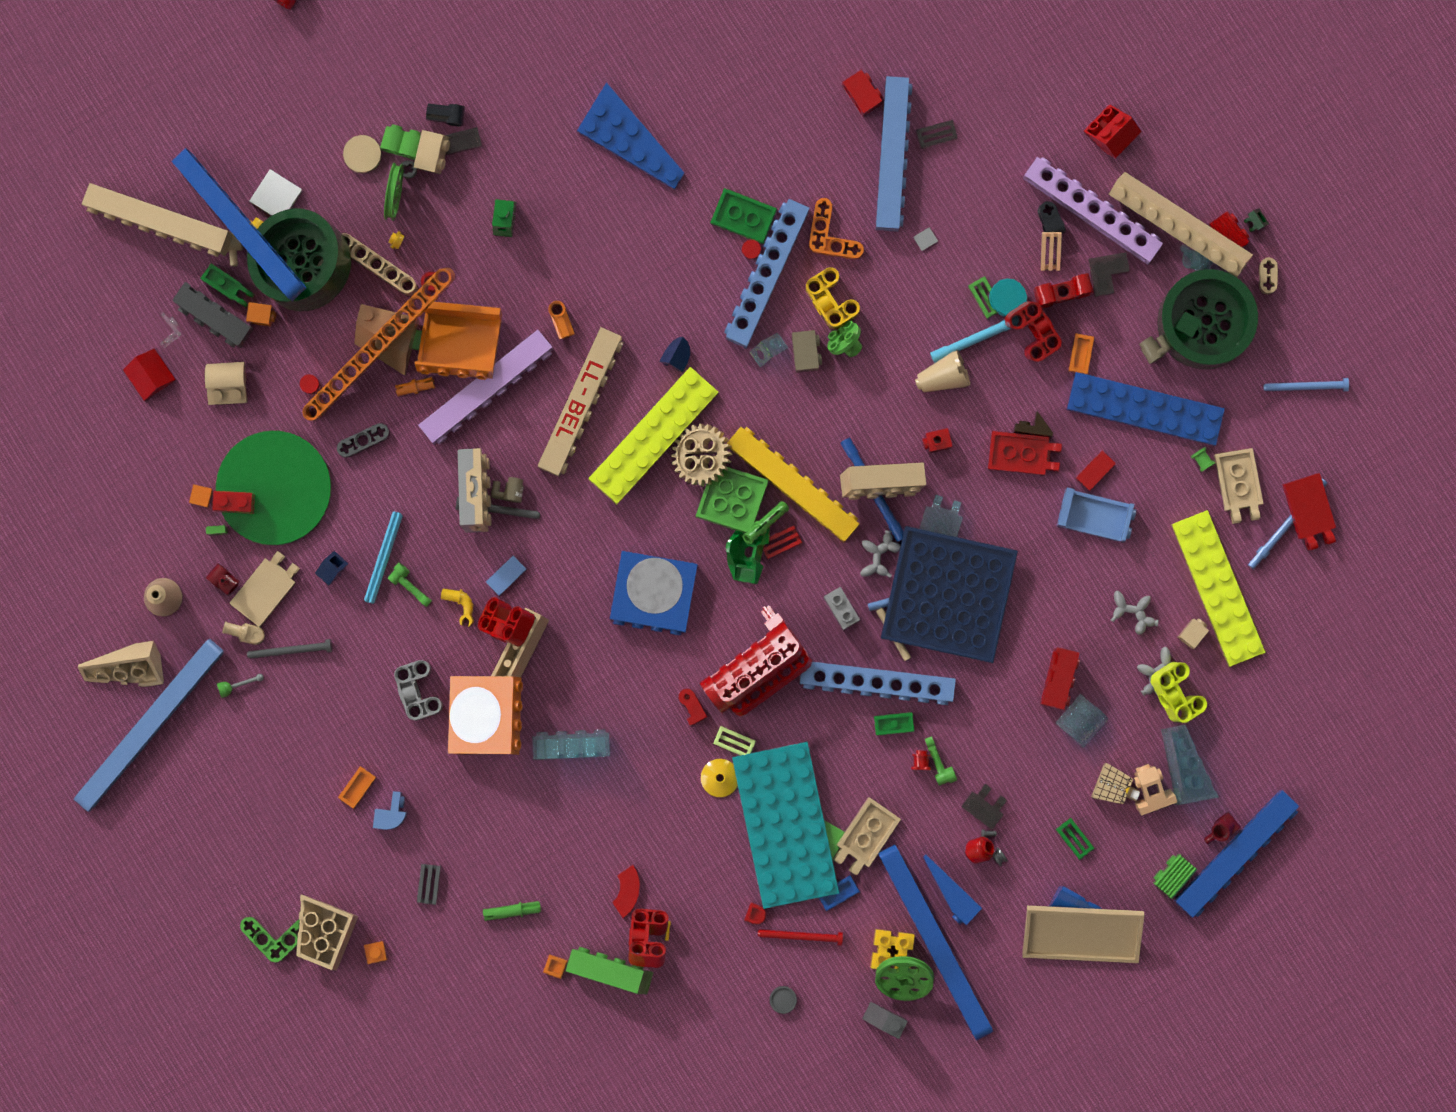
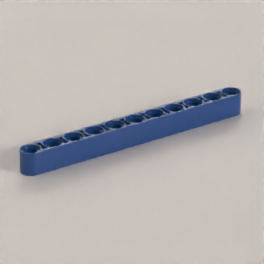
M185 148L172 160L173 164L285 296L294 301L306 289V286L199 160Z
M896 845L879 852L878 855L974 1038L977 1041L991 1034L994 1031Z

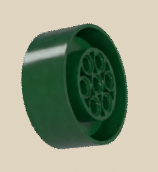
M300 208L280 211L269 217L259 226L257 230L283 260L287 259L286 264L306 286V289L294 301H291L248 252L247 265L249 274L256 287L262 293L289 310L310 311L328 304L341 292L349 277L351 253L346 239L337 228L319 214ZM298 243L297 248L293 250V246ZM316 243L315 248L311 250V246ZM305 259V263L300 266L301 261ZM323 260L322 265L318 266L319 261ZM313 275L312 280L307 282L308 278Z
M1214 269L1192 272L1176 282L1163 298L1157 317L1159 336L1163 335L1169 344V354L1186 366L1204 370L1222 367L1237 358L1252 342L1258 325L1257 305L1248 287L1237 277ZM1198 298L1205 300V307H1200L1197 304ZM1215 304H1222L1224 312H1218L1215 309ZM1185 311H1189L1192 316L1199 320L1206 316L1211 321L1210 325H1204L1201 322L1196 330L1197 338L1195 339L1175 329ZM1221 322L1228 323L1229 329L1227 331L1220 328ZM1207 335H1213L1215 337L1214 344H1210L1207 342Z

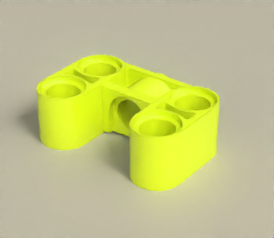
M1171 662L1151 676V685L1158 695L1159 701L1169 719L1173 722L1186 723L1206 710L1207 701L1202 696H1184L1178 683L1189 676L1190 669L1186 663ZM1177 667L1179 668V674H1178V675L1176 674V669H1177ZM1162 677H1164L1163 685L1161 684ZM1195 700L1197 702L1196 708L1193 706ZM1179 710H1181V712H1182V715H1181L1180 718H1179V716H1178Z

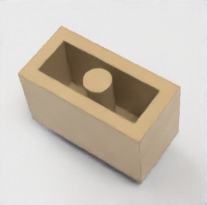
M422 130L414 168L441 174L446 163L444 159L445 154L450 147L449 137Z

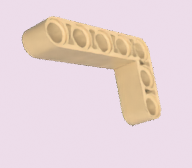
M342 233L345 239L350 240L349 249L353 260L404 295L411 296L416 293L417 284L412 277L351 235ZM359 250L366 251V255L363 258L356 257ZM323 260L319 262L318 266L322 265ZM376 260L382 262L381 267L378 269L372 268V263ZM396 271L397 277L393 280L388 279V273ZM406 282L413 283L412 289L408 291L403 289V285Z

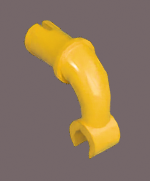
M443 588L441 599L461 604L464 614L460 617L459 622L462 626L464 619L467 618L469 619L468 627H470L474 623L472 599L462 589L457 591Z

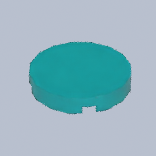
M1006 278L993 285L989 292V301L991 307L998 314L1006 316L1009 312L1027 302V294L1021 283L1014 279Z

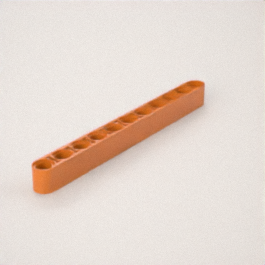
M442 268L436 271L304 406L302 411L304 418L310 421L320 418L455 280L454 271L450 268ZM442 272H446L449 275L447 282L442 281ZM429 285L435 288L433 296L428 293ZM416 299L421 300V309L415 307L414 302ZM403 312L407 313L409 316V320L407 323L403 322L401 319V314ZM389 326L395 328L396 333L394 336L388 333ZM376 339L382 342L381 349L375 347ZM363 353L368 354V363L362 360ZM350 366L356 369L355 376L349 374ZM337 380L342 381V389L336 387L335 383ZM324 393H327L330 397L328 403L324 402L322 398ZM311 406L316 408V416L310 414L309 409Z

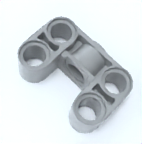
M423 660L400 666L394 673L398 693L404 705L406 715L415 721L436 715L443 709V703L439 698L429 697L422 700L417 680L426 678L431 673L430 664ZM420 664L427 666L425 674L417 672V667ZM407 670L409 673L408 678L403 681L400 680L399 672ZM432 700H436L439 703L436 711L429 709V703ZM414 706L420 708V715L417 717H413L410 713Z

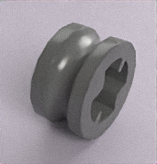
M410 160L401 163L403 167L413 166L411 167L412 173L403 174V177L406 179L413 178L417 173L414 163Z
M997 847L992 857L1001 867L1002 863L1008 860Z

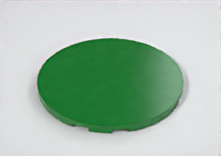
M263 431L244 438L228 452L217 474L216 491L255 494L254 514L221 512L224 519L238 534L248 540L264 545H284L303 538L320 523L330 502L331 478L323 457L309 442L295 434L284 431Z

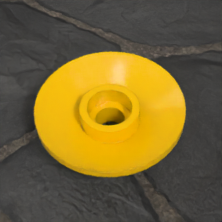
M715 759L705 765L701 773V783L707 793L715 797H725L735 791L738 784L733 763L725 759ZM722 774L724 776L723 781H717L716 776Z

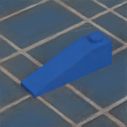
M925 854L923 859L951 912L954 913L952 918L960 925L962 923L967 925L982 907Z

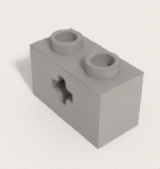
M841 587L823 597L842 630L860 621Z

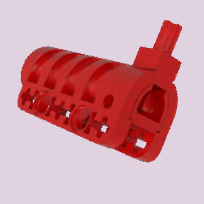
M770 605L768 607L764 606L761 611L766 619L764 624L769 630L766 636L758 642L755 641L745 652H740L735 656L734 660L727 665L724 664L719 668V671L712 676L709 675L700 682L709 699L722 714L730 708L737 716L746 715L811 667V657L779 613L776 614ZM802 658L805 661L803 664H801L800 659ZM790 668L791 673L788 676H782L783 671ZM770 681H772L773 684H774V685L771 686V687H770V685H769V682H770ZM760 691L757 699H751L753 692ZM741 703L742 708L739 710L738 705Z

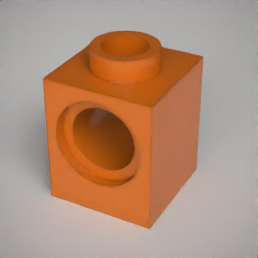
M249 302L246 318L248 324L271 327L272 322L276 320L274 307L272 305Z

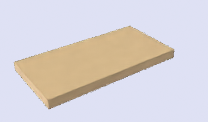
M1027 906L1022 951L1023 958L1139 963L1144 911Z

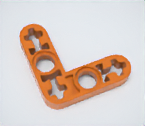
M827 198L819 199L815 204L809 240L810 250L817 254L859 259L864 252V247L860 242L828 237L832 203ZM822 202H825L826 206L829 207V209H825L824 216H828V219L816 217V214H821V208L818 205H822ZM817 221H824L826 228L819 231L816 229L815 224ZM813 233L818 235L825 234V237L821 236L820 243L823 246H820L819 249H815V245H812V242L815 243L817 235L813 236ZM834 242L841 244L842 249L840 252H833L831 250V245ZM845 244H848L847 248L852 249L854 246H858V250H861L856 255H853V252L847 250V254H843Z

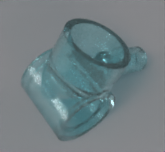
M1185 244L1180 247V251L1184 253L1182 263L1185 268L1196 271L1210 269L1213 263L1211 260L1197 251L1189 249Z

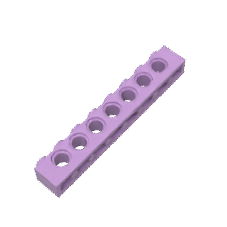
M1043 157L1035 159L1023 177L1025 181L1147 265L1150 263L1163 244L1157 235L1153 233L1150 235L1144 231V226L1137 222L1134 224L1128 220V215L1121 211L1119 213L1115 211L1112 204L1099 200L1095 192L1083 189L1079 181L1075 179L1070 180L1066 177L1067 174L1059 168L1056 170L1050 166L1051 163ZM1049 173L1052 180H1043L1042 174ZM1065 184L1067 191H1059L1057 185ZM1075 194L1081 195L1083 202H1075L1073 196ZM1089 206H1097L1099 212L1096 214L1091 213ZM1105 217H1113L1114 224H1107ZM1127 227L1130 230V234L1123 235L1120 228ZM1139 237L1143 238L1146 242L1145 246H1139L1136 243V239Z

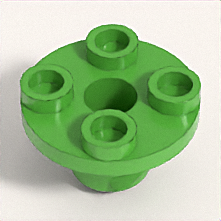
M849 320L838 330L831 331L828 335V350L834 355L845 353L848 357L858 355L862 349V344L858 341L861 333L860 327L852 320Z

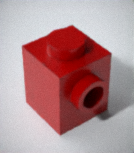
M948 428L925 433V438L922 439L924 449H928L929 454L952 448Z

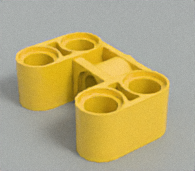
M829 267L807 281L806 293L827 326L831 329H838L847 321L858 316L860 306L857 301L851 299L838 306L829 289L838 283L839 273L835 268ZM833 273L836 279L829 282L826 280L825 275ZM816 283L820 289L817 292H812L809 289V285ZM853 305L856 307V312L849 314L846 311V307ZM832 315H837L840 318V322L833 324L829 318Z

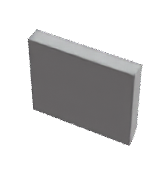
M930 227L913 237L921 251L938 242Z

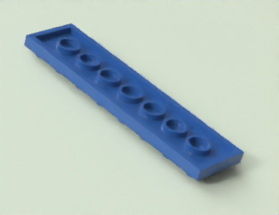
M1076 372L1066 410L1216 446L1225 408Z

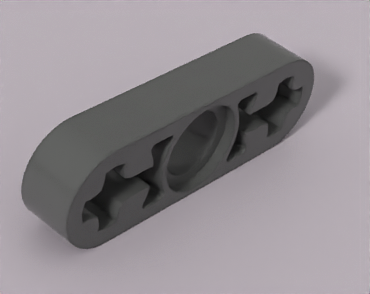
M382 423L371 426L340 441L337 445V452L344 458L351 457L385 441L389 437V429ZM378 428L385 429L384 436L380 437L377 435L374 437L376 441L372 442L368 432L371 431L373 435L378 432ZM362 435L367 436L369 439L368 444L365 446L358 444V438ZM354 439V443L358 447V449L355 450V447L353 446L348 449L349 453L346 454L344 451L341 452V449H343L342 445L346 444L347 446H350L353 444L351 440Z

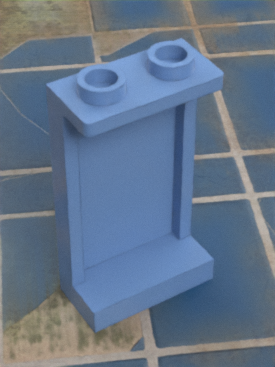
M1068 487L1065 489L1057 522L1058 527L1123 543L1126 539L1130 538L1132 528L1129 527L1130 521H1134L1136 509H1133L1134 504L1074 491L1075 489Z

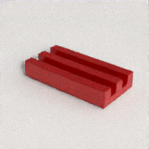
M794 526L769 537L770 542L791 531L793 532L792 535L767 547L764 545L763 551L767 559L802 543ZM796 538V542L769 554L768 550Z

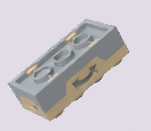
M481 448L458 450L460 526L465 533L488 532V526H491V514H488V507H491V498L487 493V488H490V477H487L490 461L486 454H482Z

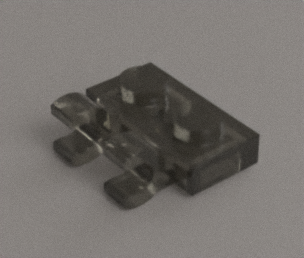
M984 784L978 794L972 791L961 807L990 829H993L1004 815L999 810L1007 800L1000 795L993 806L989 804L984 798L992 788Z

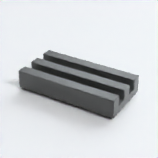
M421 864L417 903L436 905L441 866ZM425 868H428L425 899H422ZM436 869L433 900H429L432 871Z

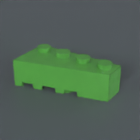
M583 947L572 949L566 972L636 994L648 993L654 973L643 969L644 967L625 964L626 961L619 958L614 960L608 959V955L603 953L591 954L590 949Z

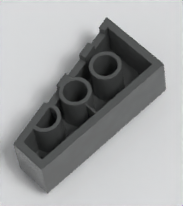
M184 282L172 300L179 306L178 311L185 316L191 314L195 317L194 322L202 327L204 324L211 328L209 332L217 337L222 335L226 338L225 342L233 348L235 346L241 348L254 330L232 313L227 312L214 301L212 302L203 293L193 289L187 282Z

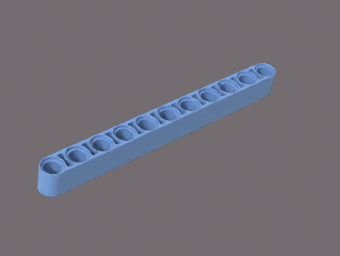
M208 639L78 792L74 798L75 802L87 812H90L223 655L224 650L211 639Z

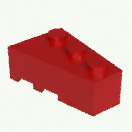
M1059 647L1053 649L1040 705L1064 710L1065 706H1069L1071 696L1068 694L1070 688L1074 686L1075 677L1073 676L1075 669L1077 670L1079 666V652Z

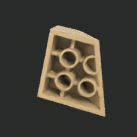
M301 894L296 956L330 970H337L358 916Z

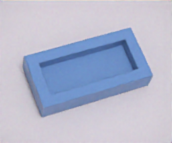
M512 556L486 583L500 596L527 569Z

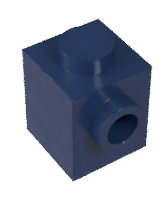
M334 551L323 560L315 574L329 586L340 577L349 563Z

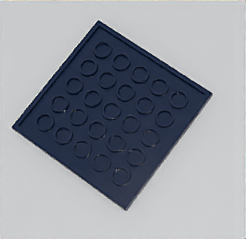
M905 526L880 639L994 663L1018 551Z

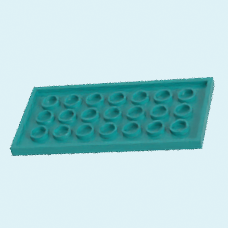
M808 742L732 757L763 909L839 894Z

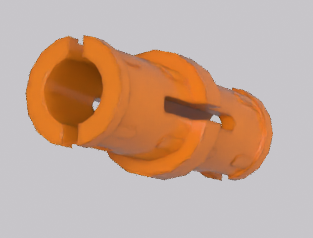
M433 376L420 380L412 379L411 382L395 385L398 397L411 393L419 394V391L435 388Z

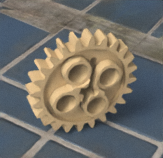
M699 424L698 427L692 425V431L686 428V435L680 434L681 440H675L678 446L672 447L676 451V454L671 455V457L676 458L672 465L678 466L675 472L680 473L679 477L685 478V482H691L695 486L697 484L704 486L705 482L711 485V479L718 482L717 475L723 477L722 470H728L725 464L731 463L727 459V456L732 455V453L727 451V449L731 448V445L725 444L729 439L723 437L724 432H718V428H712L709 424L706 426ZM713 441L712 448L708 449L709 442ZM693 442H695V447L693 450H691L690 446ZM703 452H704V453H707V454H714V453L717 452V455H716V456L701 455V454H703ZM687 454H695V455L698 454V455H701L700 457H697V456H689V457H686ZM713 460L712 467L708 468L709 461ZM692 461H695V466L691 469L690 464Z

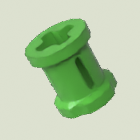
M1205 447L1191 456L1200 466L1201 472L1215 464V461H1212L1206 453Z

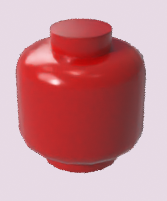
M986 837L972 839L966 844V857L974 864L989 861L993 856L994 845Z

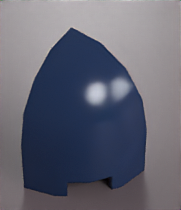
M678 337L673 340L664 351L659 362L666 366L670 364L676 368V371L683 372L690 358L688 341L684 337Z

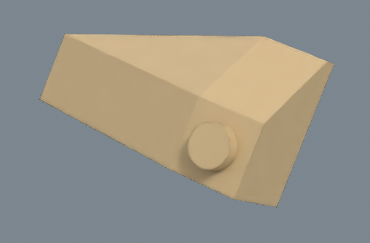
M154 641L136 643L78 665L84 681L101 683L119 681L122 685H127L130 682L138 683L139 686L143 687L160 685L164 682L161 655Z

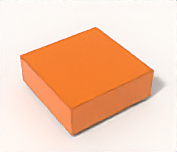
M193 484L189 503L208 508L213 489Z
M549 954L543 973L561 979L568 960Z

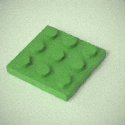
M727 467L728 470H722L723 477L717 475L718 482L711 479V485L706 484L696 518L747 533L753 527V523H755L769 480Z

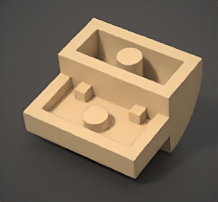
M245 362L206 364L205 388H207L208 405L247 403Z

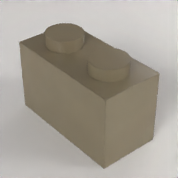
M815 330L792 332L796 373L819 370V365H822L821 354H817V346H820L819 335H815Z

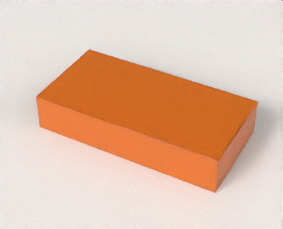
M1075 333L1068 372L1088 374L1094 342L1093 336Z
M360 766L338 798L354 809L376 777Z

